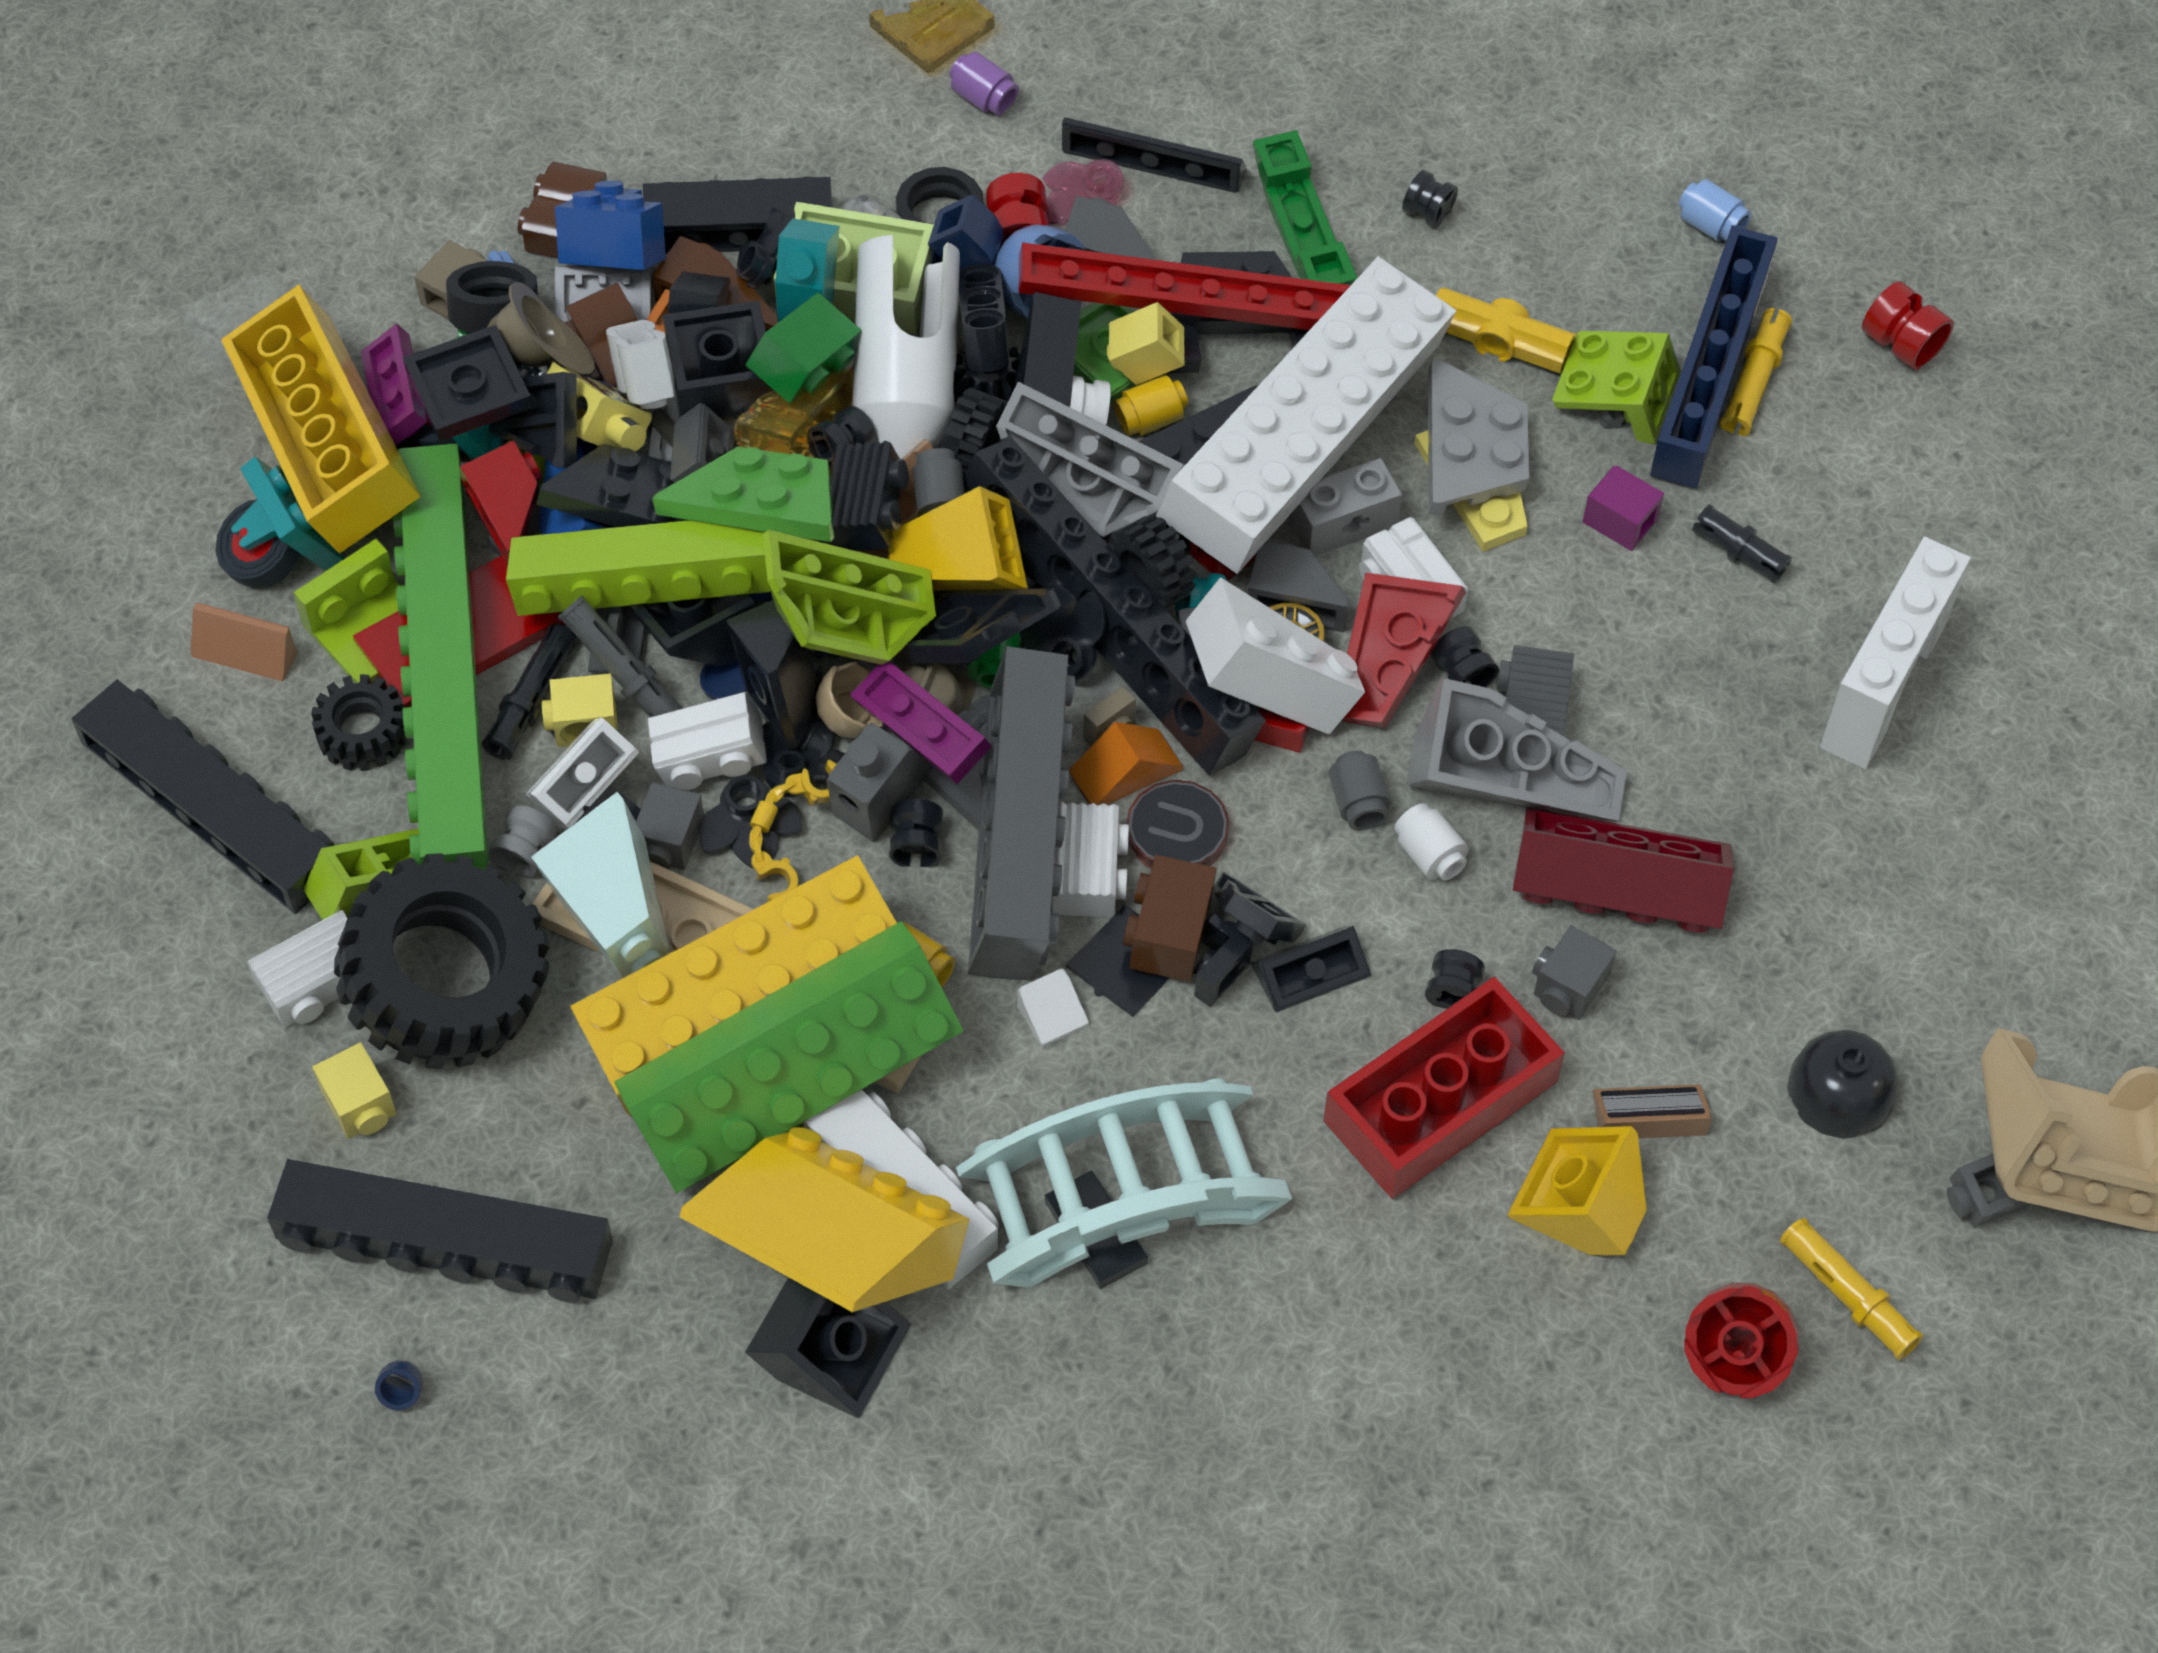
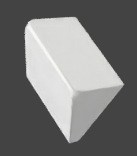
M1063 968L1018 989L1017 1007L1042 1048L1089 1026V1021L1071 980Z

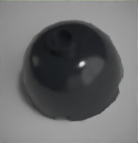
M1840 1030L1825 1032L1808 1041L1791 1066L1787 1090L1789 1097L1792 1098V1102L1798 1110L1797 1114L1804 1123L1821 1134L1847 1139L1855 1138L1856 1135L1865 1134L1871 1130L1874 1131L1882 1126L1895 1105L1899 1078L1893 1059L1879 1042L1864 1033Z

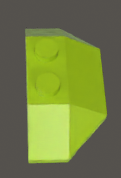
M773 530L763 533L767 581L777 611L801 647L883 665L889 662L913 639L922 627L926 626L936 616L930 569Z

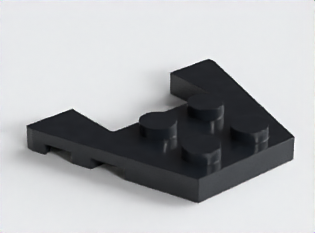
M1275 251L1183 252L1180 262L1291 277ZM1169 312L1184 326L1185 365L1167 373H1199L1202 358L1197 334L1289 333L1293 349L1309 330Z

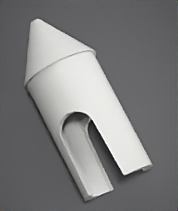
M886 235L869 239L858 248L855 325L862 331L854 345L856 355L854 356L852 406L858 407L869 417L874 425L877 442L882 443L884 440L891 442L899 458L902 459L923 439L930 440L933 449L939 448L940 442L945 436L943 434L945 426H948L950 422L949 416L952 410H955L953 381L957 360L960 252L954 245L947 242L943 247V261L927 265L924 269L920 338L902 331L894 320L893 235Z

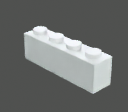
M861 1089L804 1121V1128L820 1134L822 1142L837 1150H848L859 1154L864 1158V1164L879 1172H889L903 1177L907 1181L908 1187L923 1195H934L947 1200L951 1204L950 1209L970 1219L954 1279L942 1283L948 1290L998 1250L999 1224L991 1210L980 1201L973 1204L961 1191L962 1185L953 1171L944 1164L937 1167L926 1155V1148L920 1138L907 1127L901 1130L890 1119L891 1114L888 1107L876 1093L870 1091L866 1094Z

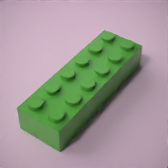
M900 921L614 1081L631 1116L677 1194L741 1158L764 1138L787 1132L791 1128L796 1127L964 1032L921 946L904 923Z

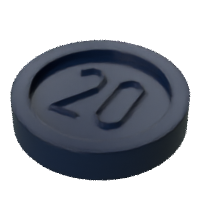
M737 660L725 667L706 664L700 673L701 689L712 700L746 692Z

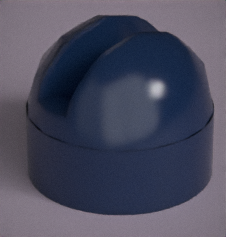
M396 1360L388 1363L381 1369L375 1383V1394L382 1405L392 1410H404L416 1403L423 1385L422 1376L417 1366L406 1360ZM399 1377L412 1381L414 1386L410 1385L409 1383H407Z

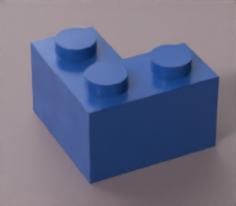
M601 181L595 183V189L575 192L572 194L571 200L555 206L558 262L561 264L645 270L666 259L663 205L659 202H645L642 190L625 189L623 182Z

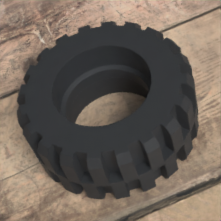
M442 853L426 854L420 865H417L415 859L410 857L397 862L392 874L389 871H381L370 881L367 891H361L353 903L337 944L339 948L334 958V974L340 980L336 991L341 1004H352L348 1019L356 1030H361L366 1026L372 1032L368 1040L370 1044L380 1051L386 1045L398 1051L395 1059L407 1064H411L413 1057L426 1059V1068L442 1069L447 1059H453L455 1066L459 1068L474 1064L479 1053L483 1057L489 1058L499 1052L506 1039L513 1040L522 1029L542 992L541 988L548 975L550 963L545 959L550 949L548 934L543 930L537 931L542 917L536 905L525 906L522 900L526 892L515 881L509 886L499 879L502 874L501 870L488 864L486 870L472 866L474 859L471 857L457 855L455 862L444 861ZM421 926H441L455 930L470 939L481 951L489 969V982L484 989L468 996L443 997L429 993L416 986L402 972L393 952L394 941L403 932Z

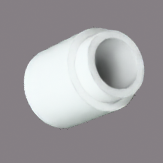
M1421 803L1407 810L1396 822L1394 830L1399 835V845L1429 880H1436L1439 877L1444 881L1458 875L1466 866L1467 860L1465 858L1469 852V846L1439 810L1430 809L1427 804Z

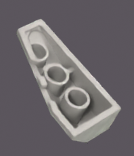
M1445 678L1440 679L1414 736L1407 786L1487 801L1619 821L1627 774L1626 770L1577 740L1571 741L1546 726L1547 722L1536 715H1528L1508 703L1506 697L1493 689Z

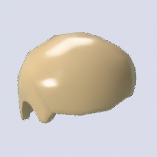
M851 661L841 666L834 665L822 678L815 696L818 715L828 729L840 737L857 739L864 728L871 722L880 728L884 726L861 708L850 696L872 672L860 666L856 661Z

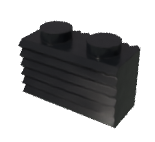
M886 440L882 443L875 441L873 444L865 442L863 445L856 442L854 446L848 443L845 446L837 444L830 471L834 539L832 542L827 543L853 551L891 548L892 532L899 530L901 525V510L898 501L901 498L900 490L907 488L909 480L908 467L905 460L899 458L891 442Z

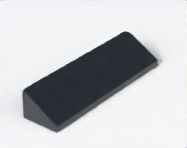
M1066 117L1062 121V151L1066 154L1232 193L1239 192L1246 174L1247 167L1241 158Z

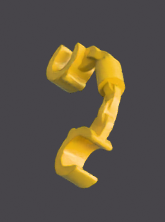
M827 760L825 766L828 775L837 765L831 760ZM803 769L802 773L790 775L786 779L785 784L778 785L770 790L765 801H759L749 824L752 827L749 835V845L754 854L751 859V865L757 873L756 880H762L768 875L776 873L781 874L788 881V888L785 891L770 894L766 902L796 888L798 885L797 873L789 865L790 860L785 857L781 861H773L767 852L761 851L762 833L769 832L778 812V807L774 804L779 802L787 792L792 795L803 794L808 799L810 806L830 801L828 789L819 790L810 783L807 769Z

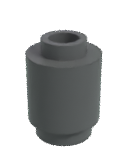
M934 448L925 450L916 456V465L912 468L919 517L965 494L962 465L960 461L956 460L954 451L946 448Z
M1350 751L1339 756L1336 759V763L1329 769L1328 775L1341 818L1348 821L1351 829L1357 831L1376 828L1382 825L1389 818L1388 809L1391 802L1378 759L1362 751Z

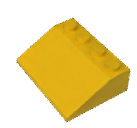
M799 1127L791 1128L786 1133L764 1138L683 1205L679 1216L851 1312L953 1280L970 1220L950 1209L951 1204L947 1200L934 1195H923L908 1187L907 1181L903 1177L889 1172H879L864 1164V1158L859 1154L848 1150H837L822 1142V1137L817 1132Z

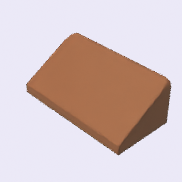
M196 603L193 608L192 657L278 681L285 679L297 655L288 626L202 603Z

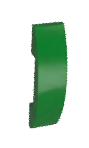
M1294 130L1253 140L1254 155L1272 217L1300 279L1352 285L1357 279L1356 273L1343 241L1336 242L1311 181L1312 165L1298 131Z

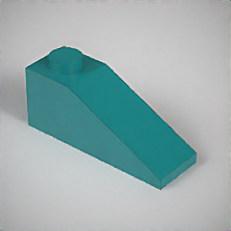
M792 218L779 235L775 280L777 322H780L817 292L833 305L840 226Z

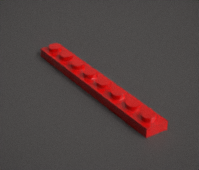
M1023 242L1019 252L1018 293L1033 295V292L1070 300L1140 309L1158 302L1171 313L1310 330L1351 286Z

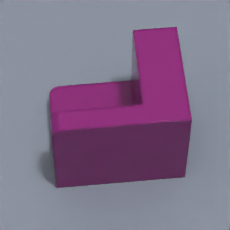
M1613 466L1588 495L1582 522L1628 550L1633 551L1657 522L1664 493L1619 466Z

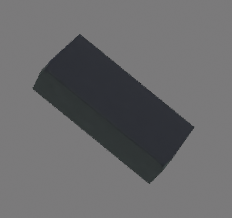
M1343 926L1250 962L1275 1012L1371 976L1354 926Z

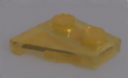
M920 0L909 3V11L885 16L883 10L879 9L869 14L870 27L928 74L995 28L994 14L976 0Z

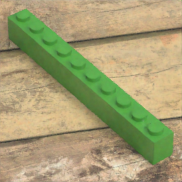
M457 443L400 448L398 452L421 495L419 499L393 516L395 537H403V546L394 547L396 572L398 577L405 576V585L396 586L399 616H407L408 625L398 627L401 655L409 656L410 666L401 667V683L403 696H412V707L403 708L406 739L414 738V749L405 750V763L408 781L416 780L417 791L407 792L410 823H418L419 834L409 836L411 858L415 859L417 865L422 864L426 854L442 853L444 861L455 862L457 855L467 856L474 859L472 866L486 870L489 861L464 487L461 483L459 447Z

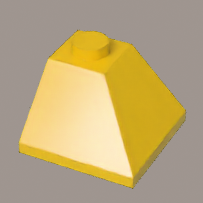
M1632 1126L1551 1128L1507 1216L1588 1255H1625L1647 1211L1638 1133Z

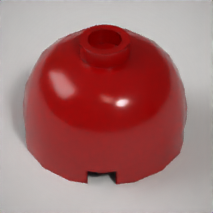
M1732 1282L1710 1291L1695 1305L1685 1328L1684 1352L1693 1373L1709 1389L1718 1393L1723 1391L1730 1395H1741L1740 1398H1755L1773 1391L1789 1376L1799 1352V1329L1790 1307L1774 1291L1756 1283Z

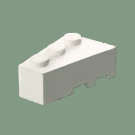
M1221 577L1186 620L1208 686L1330 734L1365 693L1357 673V665L1348 654L1331 647Z

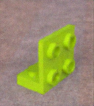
M1579 331L1552 398L1555 408L1624 411L1625 420L1627 423H1631L1636 440L1647 444H1656L1681 374L1669 333Z
M374 539L293 592L303 627L348 676L351 675L354 683L360 682V674L369 675L371 683L379 676L378 672L354 642L353 635L398 611L396 586L400 585L394 578L388 551L377 539Z

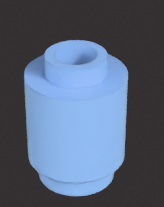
M1708 179L1702 180L1699 184L1691 183L1679 201V207L1682 208L1681 219L1718 242L1727 240L1732 225L1746 229L1752 215L1751 211L1744 208V201Z

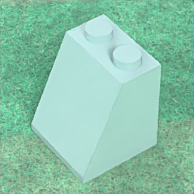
M616 792L531 856L555 896L619 976L624 978L670 954L645 838L625 801Z

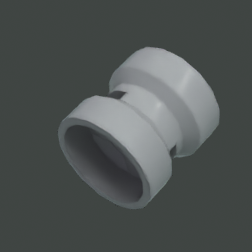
M520 805L515 806L509 813L505 821V834L498 835L489 849V856L500 868L512 873L519 861H524L518 875L532 878L538 871V868L531 856L556 838L558 827L553 820L539 810Z

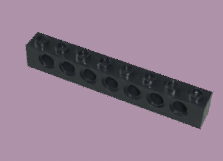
M1012 437L975 452L963 478L965 493L981 486L1010 500L1023 567L1043 589L1045 584L1050 582L1060 584L1070 589L1079 599L1091 591H1096L1105 606L1107 622L1105 633L1095 645V648L1208 776L1244 757L1266 721L1251 703L1208 686L1190 635Z

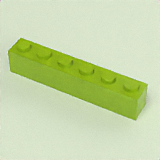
M689 520L511 538L506 581L518 616L563 612L581 595L595 609L771 592L767 581L763 531Z

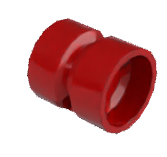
M1022 172L1008 173L999 176L989 184L986 189L987 208L997 217L1004 233L1002 246L1017 230L1031 225H1049L1046 189L1039 178Z
M1897 281L1886 288L1873 302L1862 321L1861 329L1883 347L1891 343L1894 356L1911 369L1919 370L1941 351L1948 341L1955 323L1934 305L1923 307L1922 296L1902 281Z

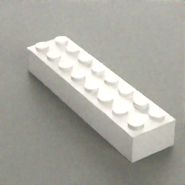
M1378 256L1171 480L1156 517L1166 520L1167 525L1173 526L1177 532L1238 574L1309 494L1315 484L1324 477L1438 348L1457 310Z

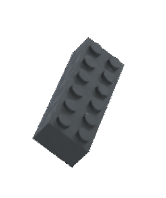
M1007 646L989 692L986 740L992 747L984 755L967 973L970 975L1031 981L1038 964H1046L1049 945H1055L1057 940L1059 914L1051 912L1052 897L1058 896L1060 892L1062 865L1054 864L1056 847H1062L1066 826V818L1064 816H1057L1059 800H1065L1069 780V770L1061 768L1062 753H1068L1072 735V723L1064 721L1065 706H1071L1075 689V676L1067 675L1068 655Z

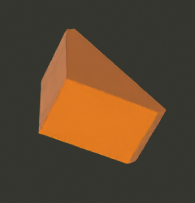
M1114 722L1069 769V774L1089 805L1094 803L1099 806L1103 803L1108 805L1183 770V766L1159 729Z

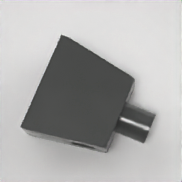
M871 722L864 728L857 739L850 743L847 752L827 778L833 816L872 842H875L892 822V808L894 805L902 800L909 799L932 770L933 766L912 748Z

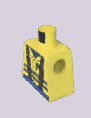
M555 362L552 363L547 374L557 372L576 374L577 398L585 397L587 400V412L582 408L577 410V437L598 446L608 444L618 448H629L633 451H637L643 446L646 440V430L652 420V413L649 410L641 409L639 404L631 403L628 400L627 393L619 391L616 386L588 375H579L563 365Z

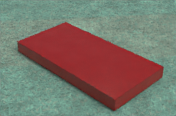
M502 555L469 572L476 676L541 640L550 624H553V626L555 624L566 626L558 618L562 612L517 615L506 581L508 566ZM399 611L354 634L353 640L378 672V676L386 681L387 688L393 685L397 689L399 697L402 698L404 708L412 707V696H403L401 667L410 666L409 656L401 655L398 627L408 625L407 616H399Z

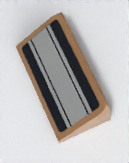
M1700 1084L1593 1089L1597 1126H1632L1638 1133V1138L1707 1135L1712 1121L1710 1109Z

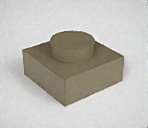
M1122 686L1085 712L1083 739L1092 746L1114 722L1134 725L1136 698Z

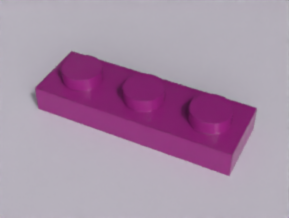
M397 323L361 351L368 393L395 446L404 439L413 437L427 423L426 413L403 362V357L413 354L410 334Z
M891 662L883 665L878 664L850 694L861 708L956 785L992 747L983 735Z

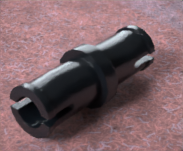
M1708 504L1697 518L1700 522H1695L1692 527L1694 533L1700 534L1728 552L1727 558L1734 563L1738 560L1742 561L1770 579V582L1774 584L1787 570L1785 565H1790L1792 561V556L1786 555L1756 535L1757 529L1750 525L1744 528L1716 510L1711 504Z

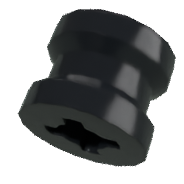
M1422 170L1408 187L1402 203V210L1410 216L1419 214L1425 218L1428 225L1438 228L1445 217L1452 211L1457 199L1458 187L1450 182L1441 184L1435 181L1432 173Z
M1446 949L1437 952L1434 955L1431 968L1435 977L1428 981L1425 991L1427 1001L1433 1006L1448 1009L1476 989L1475 986L1483 980L1485 971L1483 961L1469 952L1457 949Z

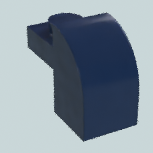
M974 194L939 209L927 244L933 249L931 264L943 261V247L948 242L954 245L960 252L959 271L973 264L995 265L997 255L1003 243V229L997 217Z

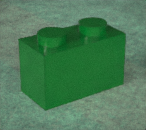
M817 292L764 333L745 365L790 404L805 391L809 395H813L828 379L831 370L839 374L847 367L856 355V351L851 347L862 330Z

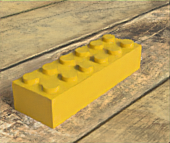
M300 284L221 339L306 521L339 554L421 497L331 318Z
M857 855L576 1002L570 1008L625 1112L630 1116L631 1114L614 1081L897 924Z

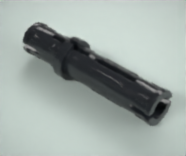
M561 624L549 625L539 647L531 657L514 690H512L511 694H506L500 702V713L487 736L482 741L485 751L495 758L505 760V758L511 759L524 732L528 727L534 726L540 716L538 709L550 689V679H556L567 656L578 641L577 636L568 627Z

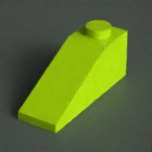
M419 828L321 848L304 887L305 894L321 919L323 920L340 910H343L348 918L361 891H367L370 881L381 871H389L392 874L397 862L411 857L409 836L419 834Z

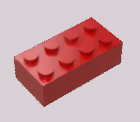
M1494 976L1329 1090L1326 1097L1323 1122L1387 1195L1394 1199L1558 1082L1565 1052Z

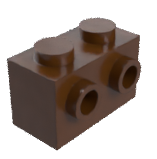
M1155 854L1150 875L1140 873L1136 888L1134 904L1142 905L1140 915H1129L1125 930L1123 946L1132 947L1130 969L1188 982L1192 981L1204 924L1212 899L1217 868Z

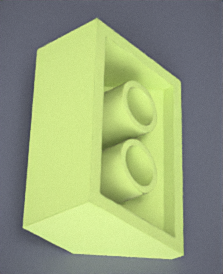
M796 202L794 207L795 219L840 226L833 305L854 324L856 318L858 248L869 239L893 235L894 320L902 331L917 335L922 311L924 269L927 265L931 264L933 249L927 244L934 224ZM776 272L774 275V285L776 280Z

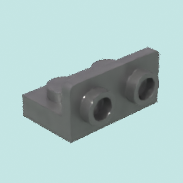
M573 264L555 266V315L564 323L567 322L566 306L618 283L637 320H646L652 311V268L637 270Z

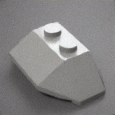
M1020 382L1017 383L996 425L1001 440L1012 437L1093 529L1105 538L1110 537L1118 530L1144 516L1156 515L1171 480L1185 466Z

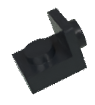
M1213 913L1205 920L1202 943L1208 946L1210 950L1202 956L1194 969V974L1197 976L1194 996L1210 1008L1250 965L1253 942L1249 937L1234 927L1235 922H1225Z

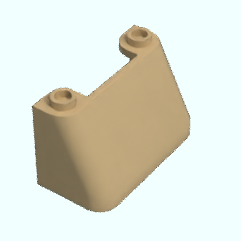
M1998 1028L1983 1051L1981 1067L1996 1177L2007 1195L2017 1201L2146 1231L2158 1232V1068L2142 1066L2127 1071L2115 1083L2109 1094L2036 1076L2032 1068L2037 1059V1051L2027 1036Z

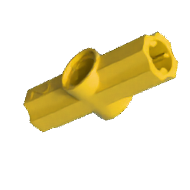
M1445 287L1440 288L1436 296L1457 310L1446 333L1473 342L1479 354L1490 353L1500 357L1498 361L1506 362L1511 357H1515L1557 373L1563 371L1577 334L1530 318L1526 308L1512 299L1498 298L1490 304Z

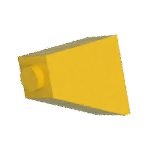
M981 486L900 526L899 530L892 532V547L888 548L889 554L887 559L930 569L933 590L1028 589L1010 500Z

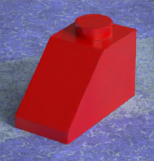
M514 440L460 466L461 483L507 566L511 538L524 537L526 535L538 499L537 481L542 479L540 470L529 452L521 454Z

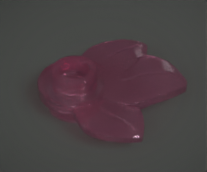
M1100 159L1086 165L1070 161L1052 167L1042 177L1046 186L1053 190L1047 197L1049 224L1068 222L1076 195L1089 199L1101 198L1117 206L1116 199L1124 187V177L1119 166L1112 161ZM1098 177H1108L1102 184L1092 182Z

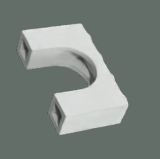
M1925 536L1923 537L1840 684L1819 748L1867 769L1888 730L1899 697L1918 657L1921 656L1925 659L1929 657L1948 622L1971 557Z

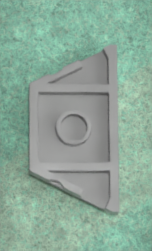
M1433 358L1428 369L1429 515L1443 514L1447 505L1467 500L1470 506L1486 502L1493 496L1500 495L1505 497L1523 492L1529 481L1527 403L1439 359Z

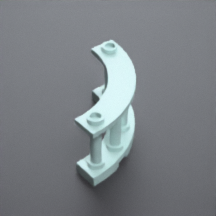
M1216 1078L1199 1083L1163 1085L1129 1091L1067 1109L1023 1127L1002 1139L989 1140L977 1146L974 1150L975 1154L958 1165L956 1169L959 1177L990 1182L1009 1239L1006 1251L987 1263L993 1283L1029 1288L1038 1285L1064 1268L1090 1257L1087 1246L1117 1235L1119 1241L1123 1244L1167 1231L1169 1220L1193 1216L1198 1226L1215 1224L1252 1225L1259 1223L1292 1200L1285 1180L1261 1177L1259 1173L1253 1172L1231 1111L1253 1096L1251 1087L1226 1083L1224 1079ZM1184 1120L1212 1122L1232 1178L1211 1179L1210 1175L1202 1172ZM1161 1121L1182 1181L1178 1185L1150 1190L1148 1187H1143L1123 1128ZM1102 1134L1122 1195L1119 1197V1200L1090 1210L1082 1205L1063 1147L1085 1138ZM1043 1156L1062 1215L1058 1218L1059 1223L1035 1235H1030L1010 1174Z

